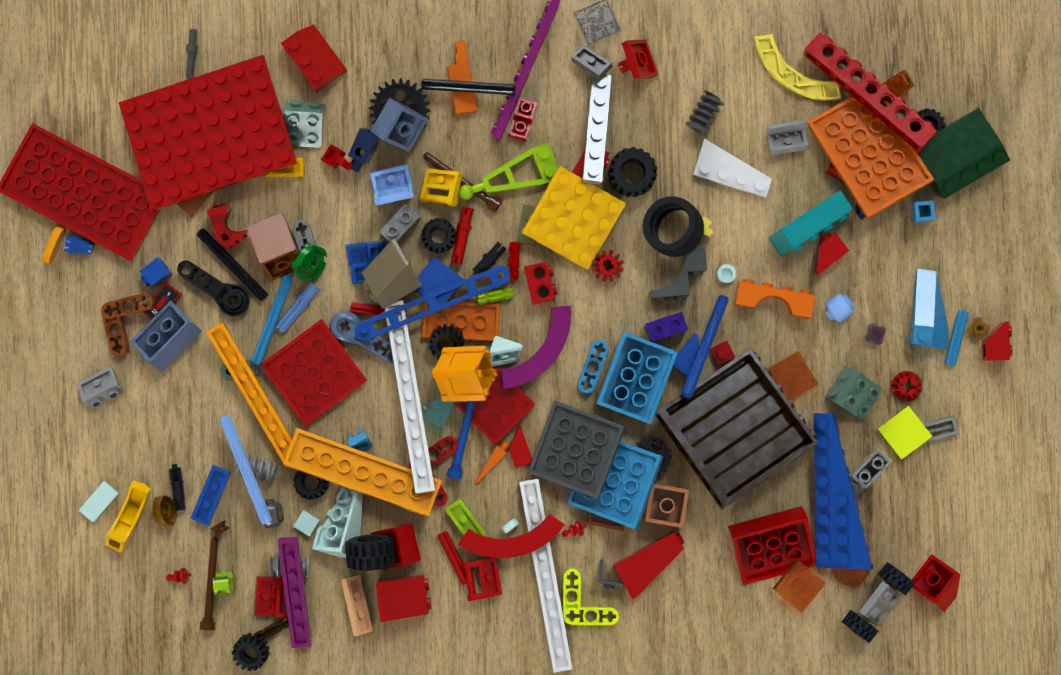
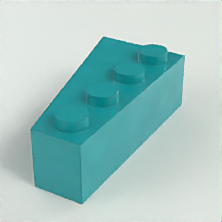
M840 190L768 238L780 256H783L792 249L796 252L805 246L803 242L807 239L811 242L819 237L818 232L822 229L826 232L834 227L833 222L836 220L840 223L848 218L849 215L847 213L853 210V208Z

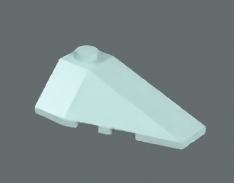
M341 487L336 496L334 507L332 510H328L326 514L328 517L323 526L320 525L316 532L313 550L346 558L345 542L361 534L362 493Z

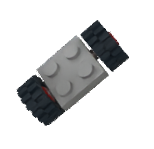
M886 562L878 575L889 584H886L884 581L881 582L859 611L863 618L850 610L841 621L853 633L868 643L879 632L868 622L870 621L876 626L882 623L889 609L893 608L898 602L900 595L893 589H897L906 596L915 584L902 571Z

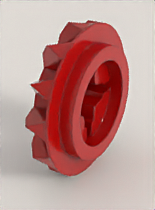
M911 371L898 373L893 378L891 385L895 397L905 402L915 400L920 396L923 389L922 380ZM909 378V384L915 388L908 389L906 394L905 388L899 385L905 384Z

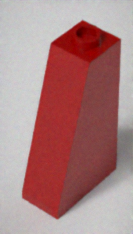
M672 531L613 564L632 600L684 549L682 544L685 542L680 533L676 534Z

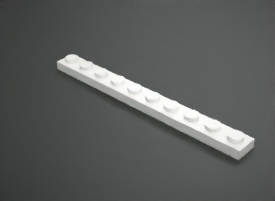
M403 300L396 301L385 307V312L404 305ZM405 310L396 313L399 321L406 319ZM386 317L387 325L390 326V321L388 317ZM406 324L389 331L415 493L419 494L435 491Z
M538 479L519 482L528 532L545 519ZM549 541L541 548L533 551L532 555L552 667L555 673L571 670L572 663Z

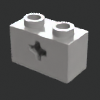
M404 204L382 228L380 234L389 242L395 239L399 243L421 218Z

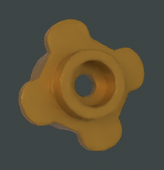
M976 317L974 322L967 327V331L974 335L977 340H981L983 335L990 331V325L985 324L981 317Z

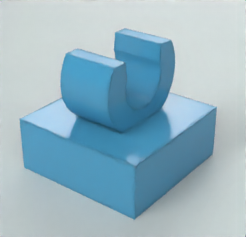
M358 429L359 435L353 437L349 434L350 440L347 442L351 448L363 452L373 445L365 432Z

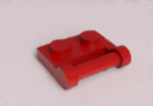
M489 557L461 563L462 569L465 570L469 594L467 595L468 601L502 595L496 558ZM477 566L481 593H476L472 567Z

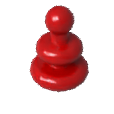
M575 521V527L570 525L569 530L562 531V536L567 537L571 534L575 537L577 533L579 536H583V529L587 528L586 524L582 525L580 521Z
M181 568L180 571L176 570L173 575L168 574L166 579L167 581L174 580L176 583L181 581L183 584H186L189 577H191V573H188L186 568Z

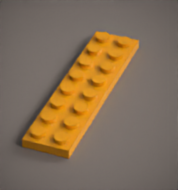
M299 428L295 431L283 465L428 518L442 480L433 477L435 491L416 494L412 469Z

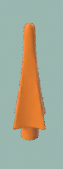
M504 440L501 445H496L485 467L474 481L476 485L508 453L506 450L510 444Z

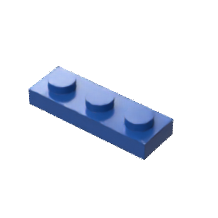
M212 465L190 519L207 526L210 525L231 475L230 471Z

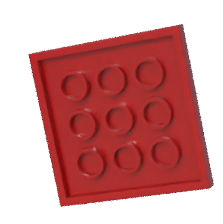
M323 319L308 328L260 365L305 426L309 425L368 381L332 334Z

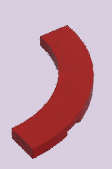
M548 514L531 531L520 536L504 539L487 537L468 529L458 545L472 553L485 557H518L531 553L547 544L561 531L565 524L551 514Z

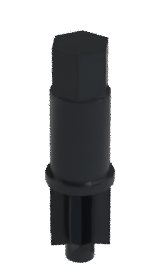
M172 464V469H169L175 511L185 510L184 481L182 480L181 467H177V464Z

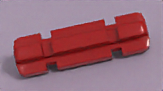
M510 242V279H518L520 255L518 250H520V243Z

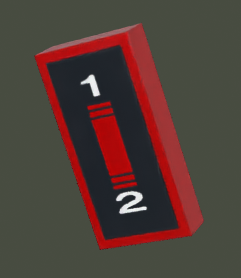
M165 282L155 295L156 306L142 313L152 320L170 300L175 304L182 294Z

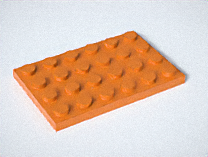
M866 89L867 93L875 94L873 89ZM853 97L807 121L810 130L867 219L934 181L918 153ZM881 101V104H882L883 106L887 107V105L885 104V102H884V101Z

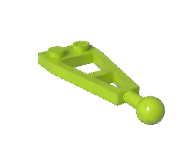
M549 142L527 150L482 177V183L473 186L462 185L458 191L460 198L468 200L474 193L485 190L487 194L542 186L550 183L558 166ZM532 155L541 179L515 183L510 168ZM503 172L505 173L509 184L490 186L489 180Z

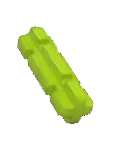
M510 287L503 289V291L501 289L488 292L486 295L485 293L476 296L478 305H483L487 302L501 301L504 298H513L514 292Z

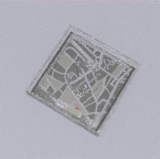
M596 0L572 11L588 47L623 31L609 0Z

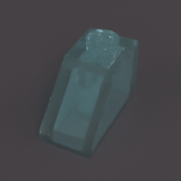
M441 397L429 401V404H424L422 408L423 420L444 428L455 402H443Z

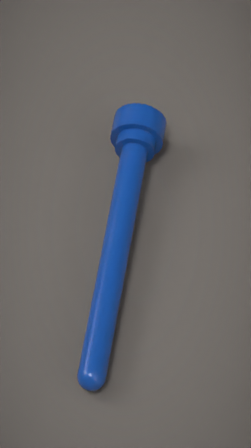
M476 401L467 402L454 463L448 468L447 476L450 478L462 479L461 462Z

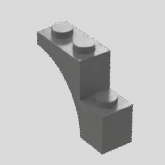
M705 247L695 248L691 253L685 255L679 275L667 286L651 290V299H655V302L667 301L669 297H674V300H686V296L690 295L688 273H691L692 276L703 275V272L707 271Z

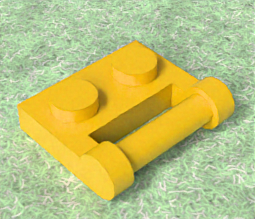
M427 168L420 194L421 203L435 202L448 204V206L453 207L457 206V195L463 174L457 171ZM431 189L449 191L448 196L432 195L430 191Z

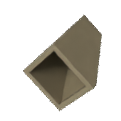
M395 239L362 272L365 278L362 281L367 291H372L369 294L375 304L379 303L382 309L422 286Z

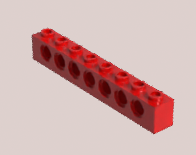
M820 32L805 47L803 55L916 152L920 153L934 138L937 131L932 123L924 121L915 109H910L901 97H896L891 93V89L887 85L878 82L873 73L865 71L859 61L851 59L842 47L838 48L828 35H823ZM823 52H829L832 56L825 57ZM843 64L846 66V69H839L837 65ZM857 76L861 81L855 82L851 77ZM866 89H873L875 94L867 93ZM881 101H887L890 106H883ZM901 113L904 119H898L895 114ZM910 126H917L919 131H912Z

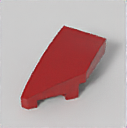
M518 426L513 439L509 443V452L515 468L532 462V456L522 428Z

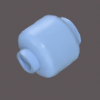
M837 294L826 302L828 310L825 313L831 321L835 319L838 322H842L853 314V307L855 305L846 294L844 296Z

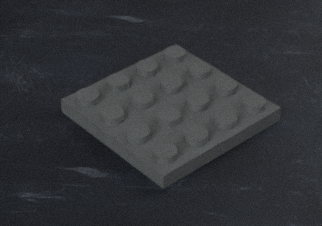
M554 400L528 473L600 499L626 427Z

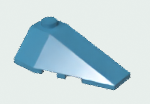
M917 269L908 345L947 349L949 329L937 272Z

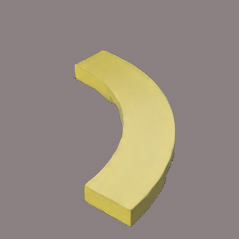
M773 34L755 36L753 38L757 53L764 67L783 87L797 95L812 100H842L840 86L834 81L813 80L803 76L789 66L782 58L774 41Z

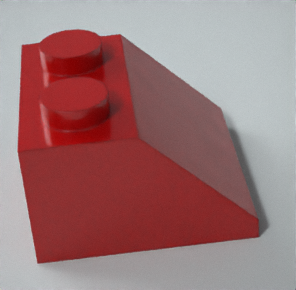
M412 523L371 532V534L387 535L394 538L395 563L384 569L405 566L421 561Z

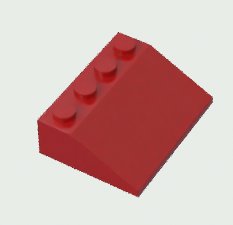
M802 506L728 526L743 585L816 566V556L809 521Z

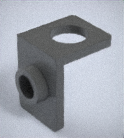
M601 559L597 582L604 583L603 587L615 589V586L623 587V582L601 579L604 560Z

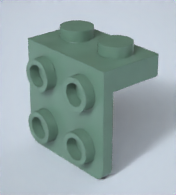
M300 100L287 101L284 109V120L292 146L320 148L322 146L325 104H320L316 101L309 103L301 102Z
M844 366L825 398L841 406L858 419L864 420L882 389L859 371Z

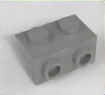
M793 120L788 123H775L767 126L766 139L771 155L807 150L809 148L804 120Z

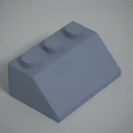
M170 300L130 342L149 364L163 372L202 330Z

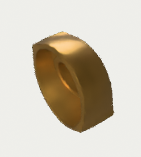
M165 495L154 497L152 506L154 519L162 528L173 526L177 518L174 501Z

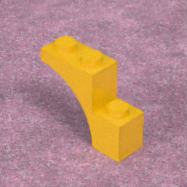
M135 480L132 481L124 504L106 536V546L122 553L133 537L135 526L147 507L151 488L146 484Z

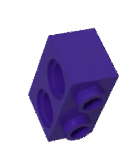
M682 312L644 325L650 342L688 330Z

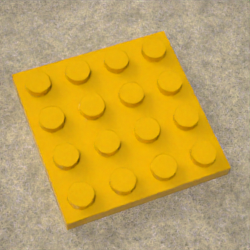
M559 165L524 226L522 233L588 270L626 203L591 183L582 182L581 177Z

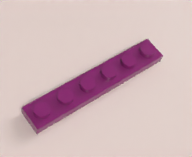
M298 537L279 538L278 548L292 648L311 647L312 640Z

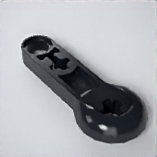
M188 260L178 264V274L212 296L224 314L239 316L248 309L250 296L244 287L237 284L223 283ZM185 264H189L192 268L191 272L187 275L182 273V267ZM195 273L201 277L206 275V283L199 284L200 280L194 277ZM237 296L236 300H238V303L231 305L230 297Z

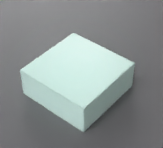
M303 510L293 527L310 537L320 519Z

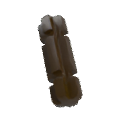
M284 617L280 622L277 621L265 627L263 631L261 629L256 632L258 634L257 638L262 636L264 637L263 641L266 637L269 638L282 631L283 628H288V617Z

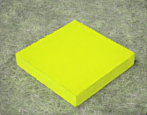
M909 405L878 428L901 460L932 437L931 433Z

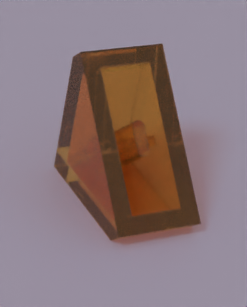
M906 69L882 83L887 85L891 89V93L896 97L906 93L915 86Z

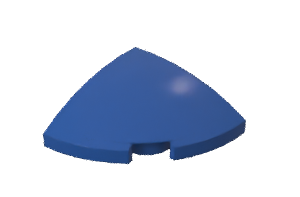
M386 241L345 244L352 284H358L365 280L362 272L386 247Z

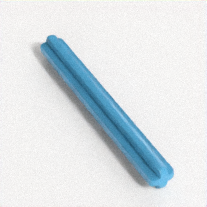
M284 275L251 359V363L260 366L293 282V277L289 275Z

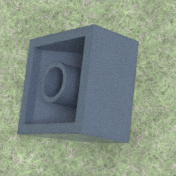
M389 98L371 132L383 141L410 152L428 118L404 104Z

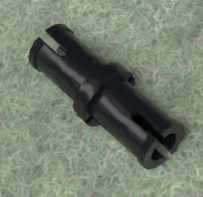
M497 241L472 270L475 273L480 268L482 269L479 273L487 271L491 265L494 266L496 264L495 261L507 249L502 246L497 251L502 245Z

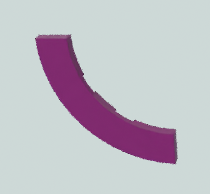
M571 306L551 307V321L544 343L527 361L515 367L500 370L502 389L523 385L541 375L552 365L562 351L568 337L571 323Z

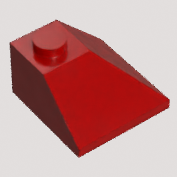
M931 554L913 577L912 581L915 584L912 588L945 612L957 597L961 574Z

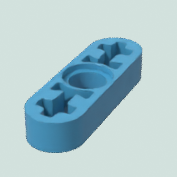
M602 340L595 341L590 348L578 382V388L582 393H591L595 389L608 353V345ZM599 344H603L602 348L605 349V352L599 354V358H602L601 362L596 358H590L591 354L596 355L597 350L594 347ZM591 361H595L599 365V369L594 373L590 372L587 368L588 363ZM585 372L589 375L596 376L595 380L593 378L590 379L589 384H591L592 387L587 388V390H584V386L581 385V382H585L588 377L584 376Z

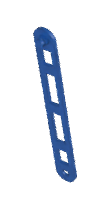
M496 266L374 316L356 325L354 329L355 336L361 341L370 340L504 285L510 279V272L505 266ZM502 272L504 277L498 278L497 274ZM489 275L492 284L477 290L474 281ZM466 285L468 294L438 305L435 297ZM427 301L429 310L399 321L396 313ZM388 317L391 325L376 331L373 322Z

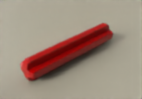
M352 302L350 312L377 316L384 313L385 308L382 309L380 305Z
M444 531L438 535V539L460 583L466 585L465 570L462 569L461 564L463 561L449 533Z

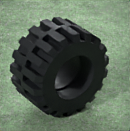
M631 147V149L625 148L623 151H619L610 163L608 171L609 181L613 185V189L617 190L621 195H626L625 197H638L645 194L651 189L657 177L655 160L651 158L650 153L644 152V149H636V147ZM627 162L640 164L644 170L643 178L637 183H629L624 180L621 175L624 164Z
M381 534L361 535L345 542L346 564L348 568L370 571L384 569L395 563L394 538Z

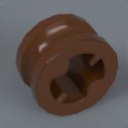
M226 520L210 528L211 531L215 532L214 537L230 529L229 526L225 525Z

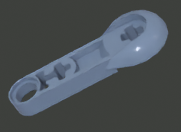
M341 311L334 315L330 322V331L339 342L359 344L389 363L394 364V361L390 359L391 348L387 351L386 357H384L383 354L385 352L380 349L375 351L376 347L374 346L375 342L379 343L382 341V346L387 349L388 345L391 346L390 342L379 336L367 341L357 339L354 329L361 320L355 313ZM346 321L349 322L350 330L342 332L341 324H346Z

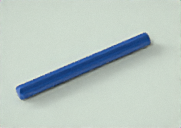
M720 295L718 297L682 390V396L692 397L729 300L727 296Z

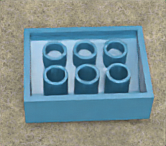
M622 332L595 404L651 424L678 352L627 332Z

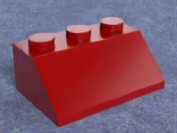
M314 24L295 32L281 42L286 52L317 93L348 71Z

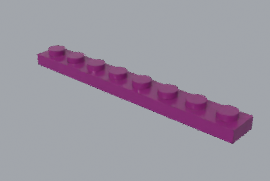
M560 0L547 1L544 8L546 15L544 19L540 18L536 27L539 31L536 36H532L529 43L531 47L529 54L525 53L521 64H524L522 70H518L513 81L516 82L515 95L506 96L509 100L506 106L502 105L498 116L501 117L499 123H494L492 127L493 140L501 141L560 5Z

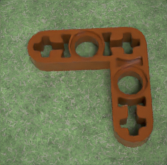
M142 293L110 301L102 306L101 313L110 351L114 356H125L129 352V342L123 317L153 309L156 306V298L153 294ZM146 299H150V302L147 303V305H145V304L139 305V304H138V302L145 301ZM127 301L133 303V309L129 312L125 309ZM110 307H111V308H118V307H119V309H120V311H118V310H117V311H113L112 314H111V313H108V310L110 309ZM113 324H117L120 328L119 333L116 335L111 331ZM123 345V349L120 351L116 350V347Z

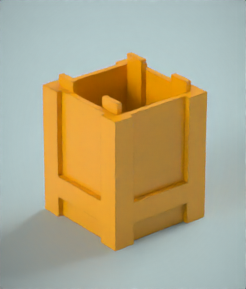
M486 346L443 347L441 356L432 370L433 378L436 380L443 402L486 400L489 395L490 386L496 376H498L496 369L492 367L489 359L491 354Z

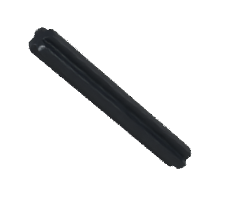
M422 79L421 88L423 90L515 95L516 92L514 84Z
M204 228L197 232L196 235L260 301L267 298L268 293Z

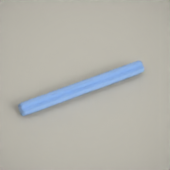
M229 415L220 418V423L261 524L270 523L272 518L231 417Z

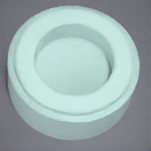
M724 264L718 268L717 278L722 283H731L736 278V270L732 265Z
M513 518L500 531L505 536L516 528L519 522L516 518Z

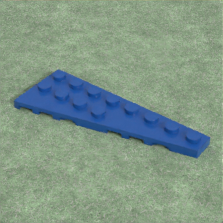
M814 413V433L818 444L814 446L816 567L872 570L873 564L869 555L870 550L866 544L865 531L861 524L854 487L851 485L850 472L844 457L845 452L841 446L835 413Z

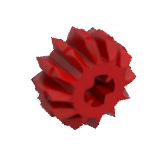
M603 250V258L596 254V258L599 261H592V264L598 265V267L592 268V272L599 270V273L595 276L596 278H599L602 274L604 275L602 282L606 281L607 276H609L610 282H613L612 275L616 278L620 277L616 270L624 271V268L618 267L624 261H617L620 254L612 257L613 250H610L609 256ZM607 261L611 262L610 265L613 266V269L610 268L609 271H606L605 266H602Z

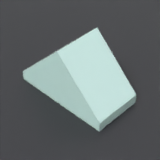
M495 336L490 348L491 358H489L492 367L519 361L523 346Z

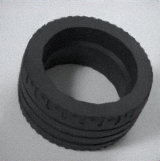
M676 196L665 197L655 201L646 211L642 225L644 236L648 243L661 254L670 257L685 256L691 253L701 242L704 233V221L699 211L687 200ZM673 211H685L689 217V226L686 233L676 242L663 243L658 236V229L662 219Z

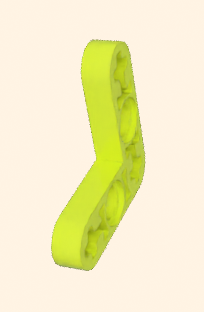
M569 568L565 571L563 576V618L565 622L570 625H614L617 623L619 614L613 607H581V575L575 568ZM570 572H574L578 576L577 579H574V586L578 585V589L573 587L566 589V585L570 586V579L566 578L567 575H570ZM569 591H575L578 595L574 602H570L566 598ZM571 610L574 611V614H580L579 610H583V621H579L580 617H574L573 621H570L566 614H570ZM590 610L594 611L597 615L594 621H588L585 617L586 613ZM599 610H603L602 615H607L609 611H612L616 617L612 618V621L602 617L603 621L599 622Z

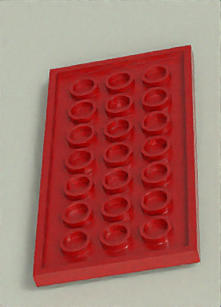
M34 123L31 124L0 181V193L131 262L160 209L151 211L142 180Z

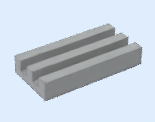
M949 416L923 423L925 427L947 421L952 422V424L928 430L930 433L950 428L954 430L931 437L924 443L958 435L959 431L955 417Z

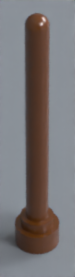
M430 153L424 154V159L439 170L454 171ZM462 177L460 185L473 186L471 182ZM483 191L474 193V195L486 203L488 209L493 213L497 211L503 202L497 196L490 197Z
M217 537L211 538L205 615L202 621H200V630H215L216 622L212 618L214 600L213 578L216 576L218 551Z

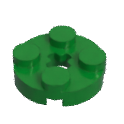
M305 244L303 250L291 264L296 277L304 282H308L307 280L317 279L326 265L323 262L324 256L327 257L325 249L316 244Z

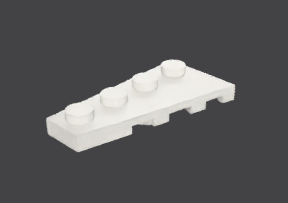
M704 138L693 176L764 198L767 197L772 180L770 177Z

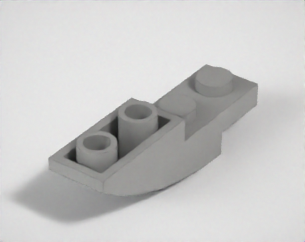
M878 448L849 473L856 497L892 463V460Z

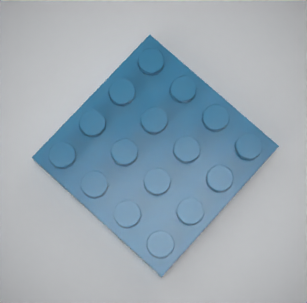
M621 441L600 499L571 490L567 504L638 530L663 456Z

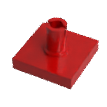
M646 39L627 40L621 43L627 58L624 61L618 62V67L623 66L619 68L622 73L631 70L634 79L658 76Z

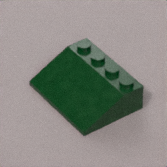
M980 108L973 110L937 131L934 138L918 153L934 178V181L930 184L935 194L943 199L1010 161L1002 142Z

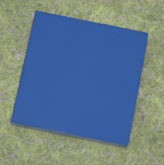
M433 257L418 276L422 286L415 291L421 296H426L464 279ZM458 288L435 297L438 305L448 302Z

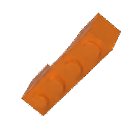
M743 279V282H738L734 300L735 306L753 309L761 299L775 297L786 304L790 316L805 319L812 318L815 295H811V291L800 289L799 292H794L791 287L781 286L778 289L773 288V284L763 282L762 285H756L753 280Z

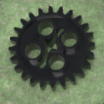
M402 78L399 79L397 84L394 79H392V85L384 82L386 88L383 89L378 86L380 93L373 92L377 97L376 100L370 99L374 106L369 107V109L374 111V113L370 114L369 117L377 120L382 111V106L386 104L388 99L391 98L397 101L395 98L396 93L403 91L406 95L405 99L398 102L405 104L409 98H413L406 106L416 105L418 113L430 120L426 116V113L431 112L430 109L426 108V106L430 105V102L424 101L428 96L427 94L421 95L422 88L416 90L417 83L410 86V80H407L405 84H403Z

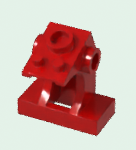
M230 202L210 207L207 210L208 216L211 218L216 240L224 249L228 246L232 249L240 243L239 238L245 240L248 237L246 235L248 230L233 231L228 228L226 217L232 210Z

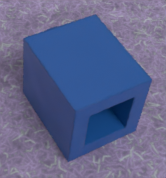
M159 257L140 270V273L143 275L141 277L142 281L147 286L151 285L152 287L158 286L173 274Z

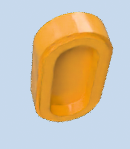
M56 227L53 230L42 257L43 262L51 264L54 261L63 240L65 229Z

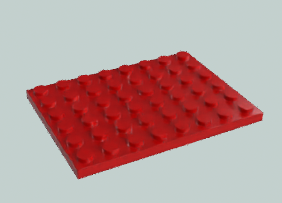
M264 55L118 102L151 211H156L298 164Z

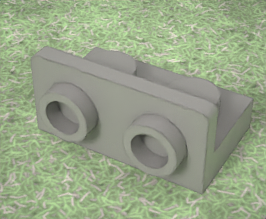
M111 366L76 383L83 402L90 409L100 407L103 403L115 399L125 392Z

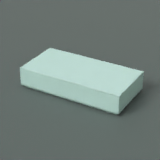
M103 481L79 511L94 523L119 495V492L106 481Z

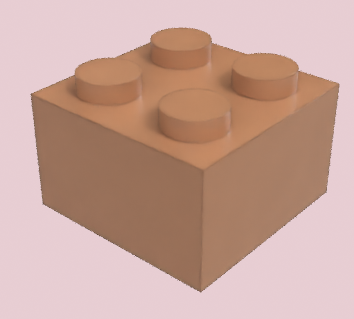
M654 483L646 504L644 521L683 528L689 489Z

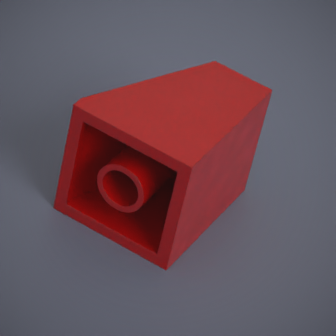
M424 574L382 579L376 582L380 622L427 615L429 609H432L431 597L427 598L426 590H430L429 579H425Z

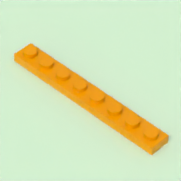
M222 322L206 333L280 459L284 462L292 437L227 326Z

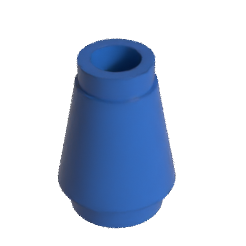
M73 235L72 237L67 236L64 251L69 252V254H92L94 243Z

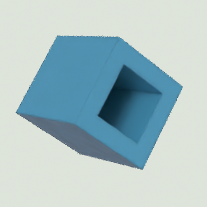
M934 201L910 204L912 224L936 220Z

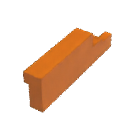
M465 40L455 41L457 52L454 53L455 65L446 67L448 80L473 82ZM451 91L455 115L476 112L478 110L475 93Z

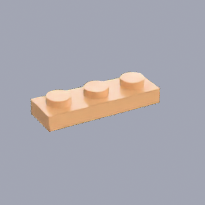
M355 575L341 579L353 635L359 636L372 632L373 628L361 576Z

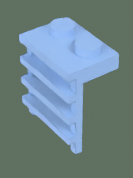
M408 164L370 172L376 205L414 197Z

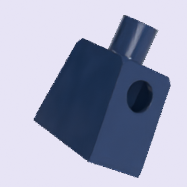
M368 128L359 129L348 154L349 157L353 158L351 161L353 165L350 169L358 173L363 164L370 163L381 141ZM361 148L364 150L363 156L360 154Z

